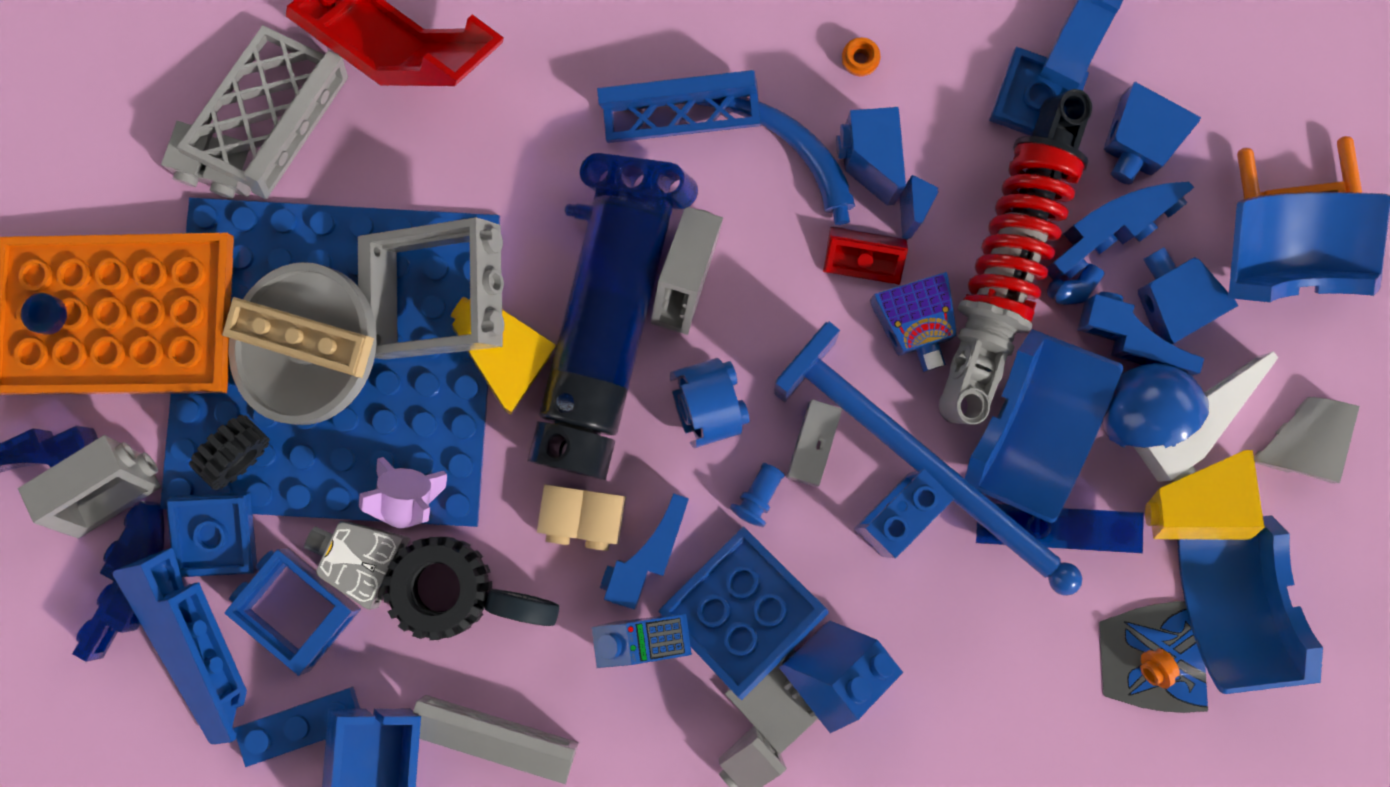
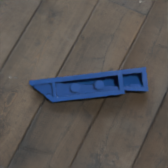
M173 548L165 549L113 571V577L210 744L231 743L236 740L237 733L234 732L232 726L237 708L245 703L247 689L200 583L188 584L184 587Z

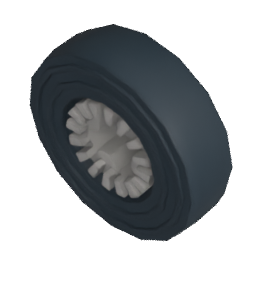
M491 589L487 595L485 610L491 614L519 622L554 626L559 614V605L531 595Z

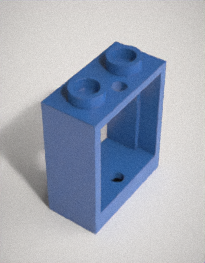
M925 469L910 472L854 529L882 557L896 559L955 498Z
M289 548L277 549L275 552L270 550L257 563L255 569L259 572L249 583L245 581L240 584L231 594L229 601L232 604L224 614L299 676L312 670L360 612L361 608L341 591L317 576L316 571ZM286 567L291 569L335 606L300 649L295 647L252 610L253 606Z

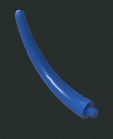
M747 97L734 98L725 109L743 117H752L750 98ZM724 99L713 101L720 106ZM707 102L696 103L698 105L711 107ZM759 102L761 125L787 142L807 164L818 184L824 211L826 213H833L835 225L849 223L848 210L855 207L854 198L849 192L847 179L833 155L802 124L787 114Z

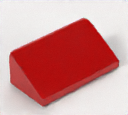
M830 227L823 272L900 285L908 252L907 240Z

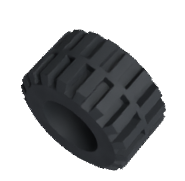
M453 537L418 539L413 541L412 545L403 547L398 552L399 557L392 559L387 568L391 569L390 574L384 576L383 585H387V593L383 594L384 603L389 602L391 610L387 612L391 619L397 618L400 621L398 625L400 629L404 632L410 630L413 632L412 636L419 639L426 637L429 640H440L460 634L480 620L484 615L482 612L485 608L487 595L492 589V581L488 579V573H491L488 564L484 565L481 560L483 556L478 550L474 551L470 548L471 545L469 543L456 540ZM434 563H442L449 566L456 573L460 583V593L457 602L452 608L442 612H436L428 608L418 594V580L421 573L427 566Z

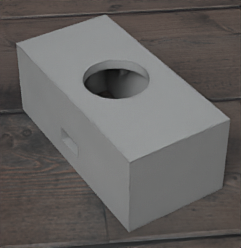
M811 399L805 412L786 478L814 487L820 486L842 408ZM818 441H821L820 448L818 450L816 449V446Z

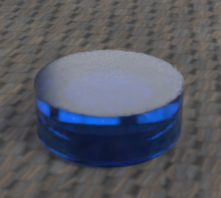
M37 293L29 297L23 304L21 318L23 324L30 331L50 335L58 332L65 324L67 309L59 298L46 293Z

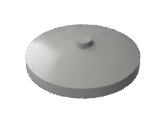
M304 262L292 263L277 268L262 277L243 298L244 300L374 338L363 378L229 338V364L234 382L244 400L255 411L273 421L295 425H310L328 420L344 410L357 397L370 375L377 344L376 325L370 304L361 289L350 278L337 270L323 265Z

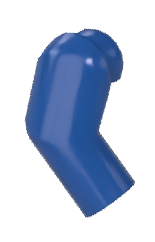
M1089 263L1077 280H1067L1065 282L1059 278L1052 280L1048 285L1047 295L1049 298L1055 299L1056 303L1060 305L1084 303L1105 273L1098 266Z

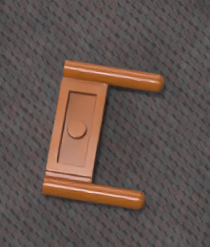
M1343 136L1337 140L1343 181L1272 189L1260 192L1253 150L1251 148L1240 149L1237 153L1244 199L1286 193H1362L1353 138Z

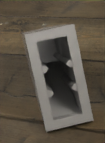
M685 206L658 281L651 324L688 335L718 241L723 217L714 215L706 210Z

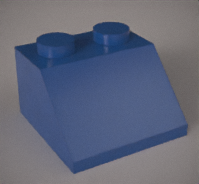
M899 107L850 110L846 123L840 125V135L836 136L837 158L844 159L845 171L885 205H895L906 187Z
M833 621L826 622L779 667L829 733L858 721L904 673L877 639Z

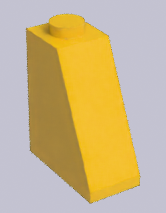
M462 297L451 313V317L455 319L452 327L457 336L471 334V301ZM502 310L504 319L503 347L470 350L467 352L504 411L512 415L554 352L556 345Z
M1253 450L1239 452L1159 488L1145 505V521L1147 526H1152L1153 539L1251 540L1265 528Z

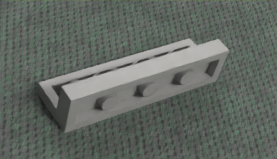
M428 695L416 701L413 713L421 716V740L566 784L579 742Z

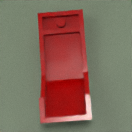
M294 0L287 5L286 10L287 18L380 86H456L504 41L502 35L473 14L467 18L465 28L423 29L385 0Z

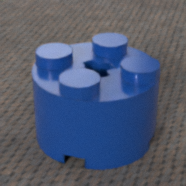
M714 358L670 372V381L678 379L679 389L672 391L680 422L685 434L693 432L696 440L690 442L693 448L705 446L742 433V425L749 423L750 418L745 402L737 400L733 385H736L738 381L731 361L722 363L719 358Z

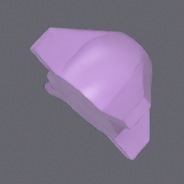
M384 457L378 458L376 470L378 475L377 488L359 494V508L363 512L396 528H408L429 521V503L446 488L447 474L445 471L425 476L423 473L413 469H394Z

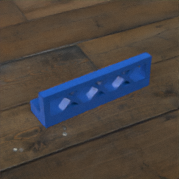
M754 70L597 88L598 104L604 112L607 143L761 126L758 86ZM750 96L752 117L735 119L725 111L734 98ZM724 99L720 106L713 101ZM707 102L715 109V112L706 122L696 123L686 115L695 103ZM685 104L681 110L675 105ZM661 106H668L677 114L670 124L664 127H657L648 120L655 109ZM647 108L643 114L636 110ZM629 110L639 118L629 131L615 132L613 112ZM720 115H723L727 119L716 121ZM682 119L689 123L678 125ZM644 123L650 127L647 129H640Z

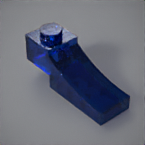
M74 426L53 436L52 431L32 428L0 443V473L34 465H49L51 468L94 442L98 437L94 428Z

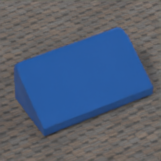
M911 175L904 191L900 195L902 238L906 240L911 239L923 223L939 192L938 187L914 175Z

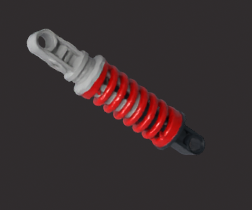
M1072 89L1046 99L1040 108V114L1032 136H1024L1015 140L1013 146L1014 158L1008 168L1010 177L1003 181L1001 188L1004 196L998 199L995 204L997 216L990 220L988 225L990 235L982 242L981 249L984 255L976 259L974 268L978 275L973 276L968 282V290L972 295L966 294L958 306V311L968 317L965 325L966 328L960 329L958 339L961 342L958 351L953 357L950 374L939 400L940 414L950 423L979 424L987 418L996 388L1004 373L1007 356L1012 355L1015 347L1012 344L1016 333H1029L1033 326L1031 322L1037 303L1027 299L1035 300L1040 298L1042 291L1040 287L1032 282L1033 279L1043 280L1047 278L1048 269L1039 262L1040 260H1051L1054 257L1055 249L1047 244L1046 241L1058 240L1062 234V230L1056 224L1047 220L1063 221L1067 219L1069 211L1059 202L1073 200L1076 192L1072 186L1065 182L1078 184L1082 172L1086 170L1088 165V158L1078 148L1092 113V103L1089 96L1082 90ZM1064 105L1067 108L1068 117L1064 112ZM964 397L968 403L965 414L961 411V402Z

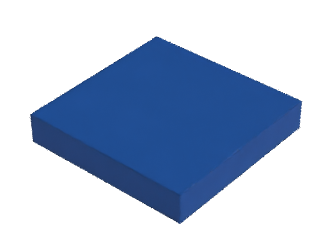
M1016 46L991 112L990 122L1032 136L1043 102L1050 97L1069 91L1040 76L1048 57ZM1086 71L1077 89L1083 91L1089 72ZM1064 105V112L1068 117V111Z
M251 492L170 496L166 499L170 545L174 550L181 577L254 574L257 571L255 569L257 555Z

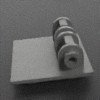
M794 649L743 700L739 699L730 689L725 693L779 754L818 719L779 668L795 652Z

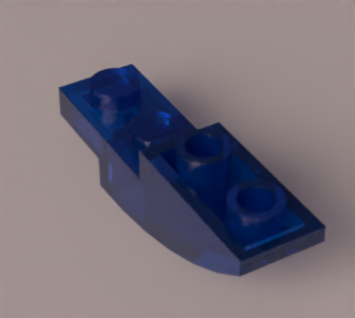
M140 501L138 505L133 506L124 519L123 525L126 527L120 538L114 541L104 554L103 561L105 564L100 574L111 579L113 582L108 584L100 593L97 599L99 607L93 618L80 628L76 636L78 644L72 655L85 662L104 658L118 632L135 631L140 625L138 618L113 577V571L163 551L164 514L163 509H160V504L157 502Z
M995 504L1047 548L1143 554L1144 513L1063 508L1057 520L1050 523L1011 505ZM977 522L976 543L1005 545Z

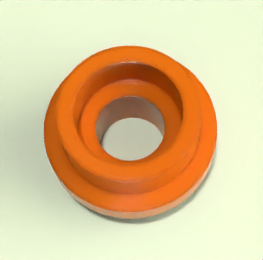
M864 37L850 40L842 52L844 68L850 74L859 77L872 74L877 69L881 59L880 50L876 43ZM857 53L864 54L867 57V62H856L854 55Z
M1158 648L1155 651L1147 650L1141 655L1142 665L1140 669L1150 684L1158 685L1164 689L1174 685L1175 678L1179 676L1180 671L1176 661L1167 651Z

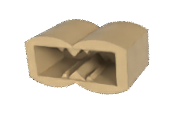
M544 484L537 533L546 534L545 542L569 545L570 538L586 540L585 548L609 551L610 544H619L626 496Z

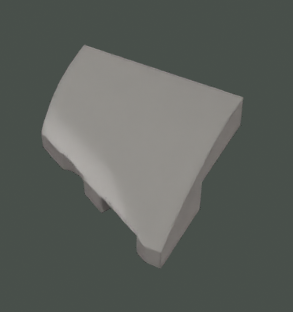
M1306 398L1296 409L1295 416L1275 432L1277 436L1267 447L1255 454V463L1287 473L1296 472L1329 483H1340L1360 406L1325 398Z

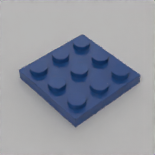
M744 526L658 610L662 616L686 614L691 648L741 700L829 613L827 608Z

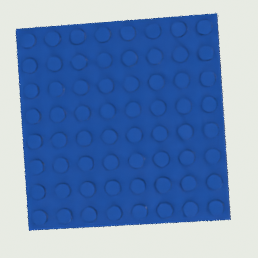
M189 198L186 233H229L234 236L232 303L233 297L243 299L248 291L266 274L292 263H314L329 267L346 275L358 286V236L474 217L500 225V215ZM470 242L397 252L398 342L457 336L452 327L455 319L451 317V313L462 297L470 299ZM467 351L386 360L374 358L370 375L364 387L344 410L330 419L319 423L295 425L273 421L255 411L240 394L234 382L229 364L227 393H173L170 396L160 509H167L166 499L170 496L251 492L252 513L257 515L383 522L359 508V494L377 488V459L384 457L394 469H413L423 473L425 476L440 471H445L447 474L446 488L429 503V521L421 524L478 527L488 384ZM239 415H246L270 439L269 445L264 449L263 455L256 458L257 462L246 469L247 472L237 476V480L233 483L229 482L226 487L214 490L190 467L191 457L194 453L198 452L197 448L200 444L208 441L206 438L210 434L214 435L217 432V428L221 425L226 426L232 418L236 419Z

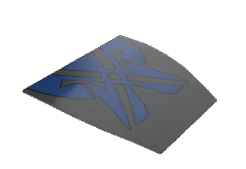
M1185 601L1167 602L1136 608L1099 622L1103 695L1105 697L1140 708L1162 712L1190 713L1208 711L1206 667L1193 635ZM1161 648L1167 651L1176 661L1180 674L1175 678L1174 685L1168 689L1150 684L1143 676L1140 669L1142 665L1141 655L1147 650L1155 651Z

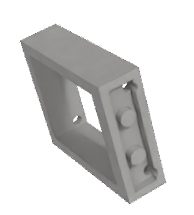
M474 217L358 236V287L367 298L375 320L377 333L375 358L386 360L503 347L502 290L504 281L501 274V250L503 247L501 225ZM470 242L471 334L398 342L397 252Z

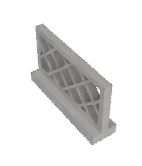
M262 25L178 144L179 152L249 186L252 193L267 200L348 79L343 58L329 50L324 55ZM270 41L280 46L284 55L261 60L259 52L266 42ZM304 60L317 64L311 73L295 77L291 65L292 63ZM287 65L290 75L289 79L267 83L264 70ZM255 72L260 73L263 85L240 91L238 82L243 75ZM294 89L295 97L291 103L274 107L271 93ZM266 95L269 109L250 114L246 113L243 100ZM238 102L242 116L222 121L218 120L217 112L223 105ZM273 119L275 127L270 134L253 138L250 124ZM245 126L248 140L225 145L222 131ZM217 134L220 147L201 151L194 147L201 136ZM251 149L253 159L245 171L230 164L228 155Z

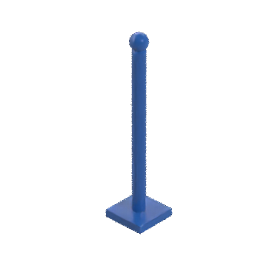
M830 321L828 323L825 322L776 379L774 394L785 403L805 379L809 380L916 471L925 469L955 498L953 502L1044 578L1048 577L1049 584L1056 593L1063 596L1076 593L1082 585L1083 578L1080 570L1075 565L1067 562L1061 563V559L822 361L835 345L840 329Z

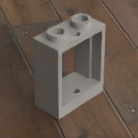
M103 435L20 486L18 491L33 523L79 539L157 491L161 486L155 476L158 472L157 465L147 453H140L132 449L126 442L120 443Z

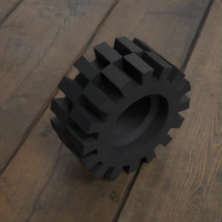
M239 415L236 419L232 418L229 420L226 426L221 425L217 428V432L214 435L210 434L206 438L208 441L200 444L197 448L198 452L192 455L189 465L212 489H222L229 482L233 483L237 480V476L243 475L247 472L246 469L250 465L253 466L257 462L256 458L263 455L270 439L246 415Z

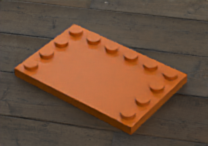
M229 233L0 237V395L227 393L229 337L222 336L231 306L234 236Z

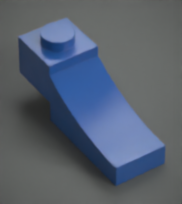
M1077 0L1054 43L1040 76L1068 90L1077 89L1123 0Z
M1103 291L1084 302L1077 330L1115 341L1111 356L1141 365L1168 364L1191 376L1201 373L1204 362L1203 357L1184 351L1152 332L1133 313L1135 305L1123 302V296Z
M673 493L662 521L645 545L628 561L617 560L615 567L607 565L600 585V589L606 590L604 600L633 610L636 609L648 571L661 576L665 573L689 498Z

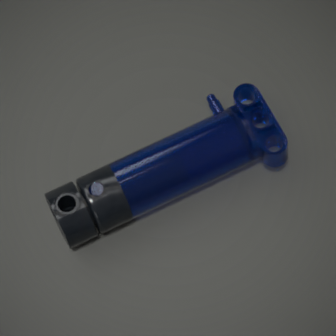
M593 153L582 162L579 173L582 182L595 191L592 205L567 204L564 209L567 216L587 220L588 222L539 416L542 419L553 424L537 422L527 461L606 480L615 440L600 435L614 436L618 433L672 210L685 209L691 206L697 198L698 186L690 175L679 165L672 162ZM608 171L606 177L600 181L601 176ZM643 176L642 182L634 187L636 180ZM680 180L678 187L674 191L669 192L671 185Z

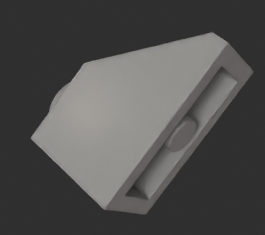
M754 726L719 758V765L723 768L719 775L729 787H763L787 769L781 754L773 748Z

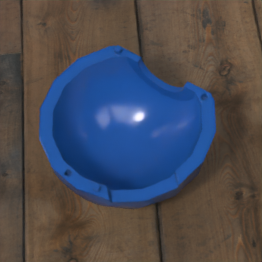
M1168 364L1141 365L1127 370L1121 375L1104 417L1103 429L1110 441L1123 448L1126 445L1141 448L1162 445L1165 448L1175 447L1176 444L1185 441L1202 427L1209 415V400L1194 377Z

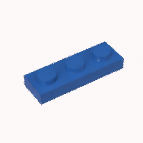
M349 687L233 728L234 732L237 733L236 738L245 767L326 740L328 709H360L354 687Z

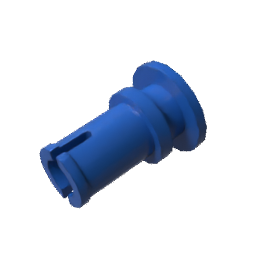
M763 463L748 492H743L740 496L742 500L740 506L731 504L730 509L732 512L749 524L764 527L766 522L761 518V515L768 513L770 509L768 503L785 474L776 467Z

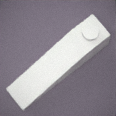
M1274 351L1257 356L1204 392L1209 400V415L1202 427L1188 439L1176 444L1175 447L1165 448L1164 445L1147 448L1134 447L1158 482L1177 481L1196 472L1193 466L1206 457L1278 359Z

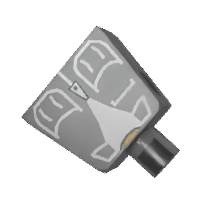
M340 521L333 534L315 526L310 531L304 548L323 556L316 570L317 576L362 607L371 610L379 608L383 594L386 593L387 585H383L384 576L390 574L391 569L387 568L392 559L399 557L398 552L408 545L410 538L352 522Z

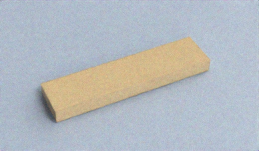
M236 297L232 299L222 336L360 378H363L374 338Z

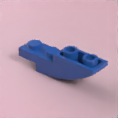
M1189 181L1150 186L1116 198L1092 211L1063 233L1073 246L1046 267L1048 275L1052 280L1058 279L1064 274L1071 279L1088 265L1084 258L1094 249L1100 255L1117 240L1122 245L1134 237L1138 242L1142 241L1158 228L1154 221L1164 213L1169 218L1188 203L1183 197L1195 187Z

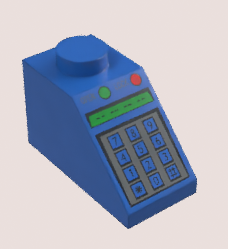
M686 614L622 620L591 627L597 668L636 665L692 655Z

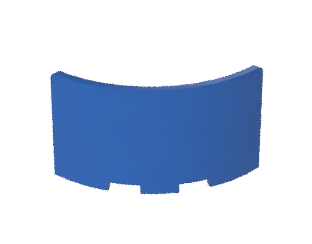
M1306 192L1257 196L1239 201L1236 208L1228 298L1271 303L1280 298L1299 295L1300 287L1315 286L1314 292L1318 294L1374 296L1381 288L1390 216V195L1359 192Z
M1032 329L1017 350L1009 378L1001 395L1006 399L998 417L992 416L982 438L972 453L965 480L983 494L1047 522H1055L1074 487L1102 425L1123 371L1122 364Z
M1272 515L1263 516L1265 528L1251 540L1177 539L1181 583L1193 635L1209 675L1219 692L1223 694L1321 683L1323 646L1312 632L1301 606H1292L1287 586L1295 585L1290 559V533Z

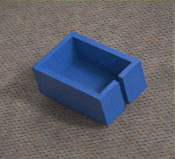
M410 708L374 709L373 714L367 709H328L322 787H416L421 716L413 713V710Z

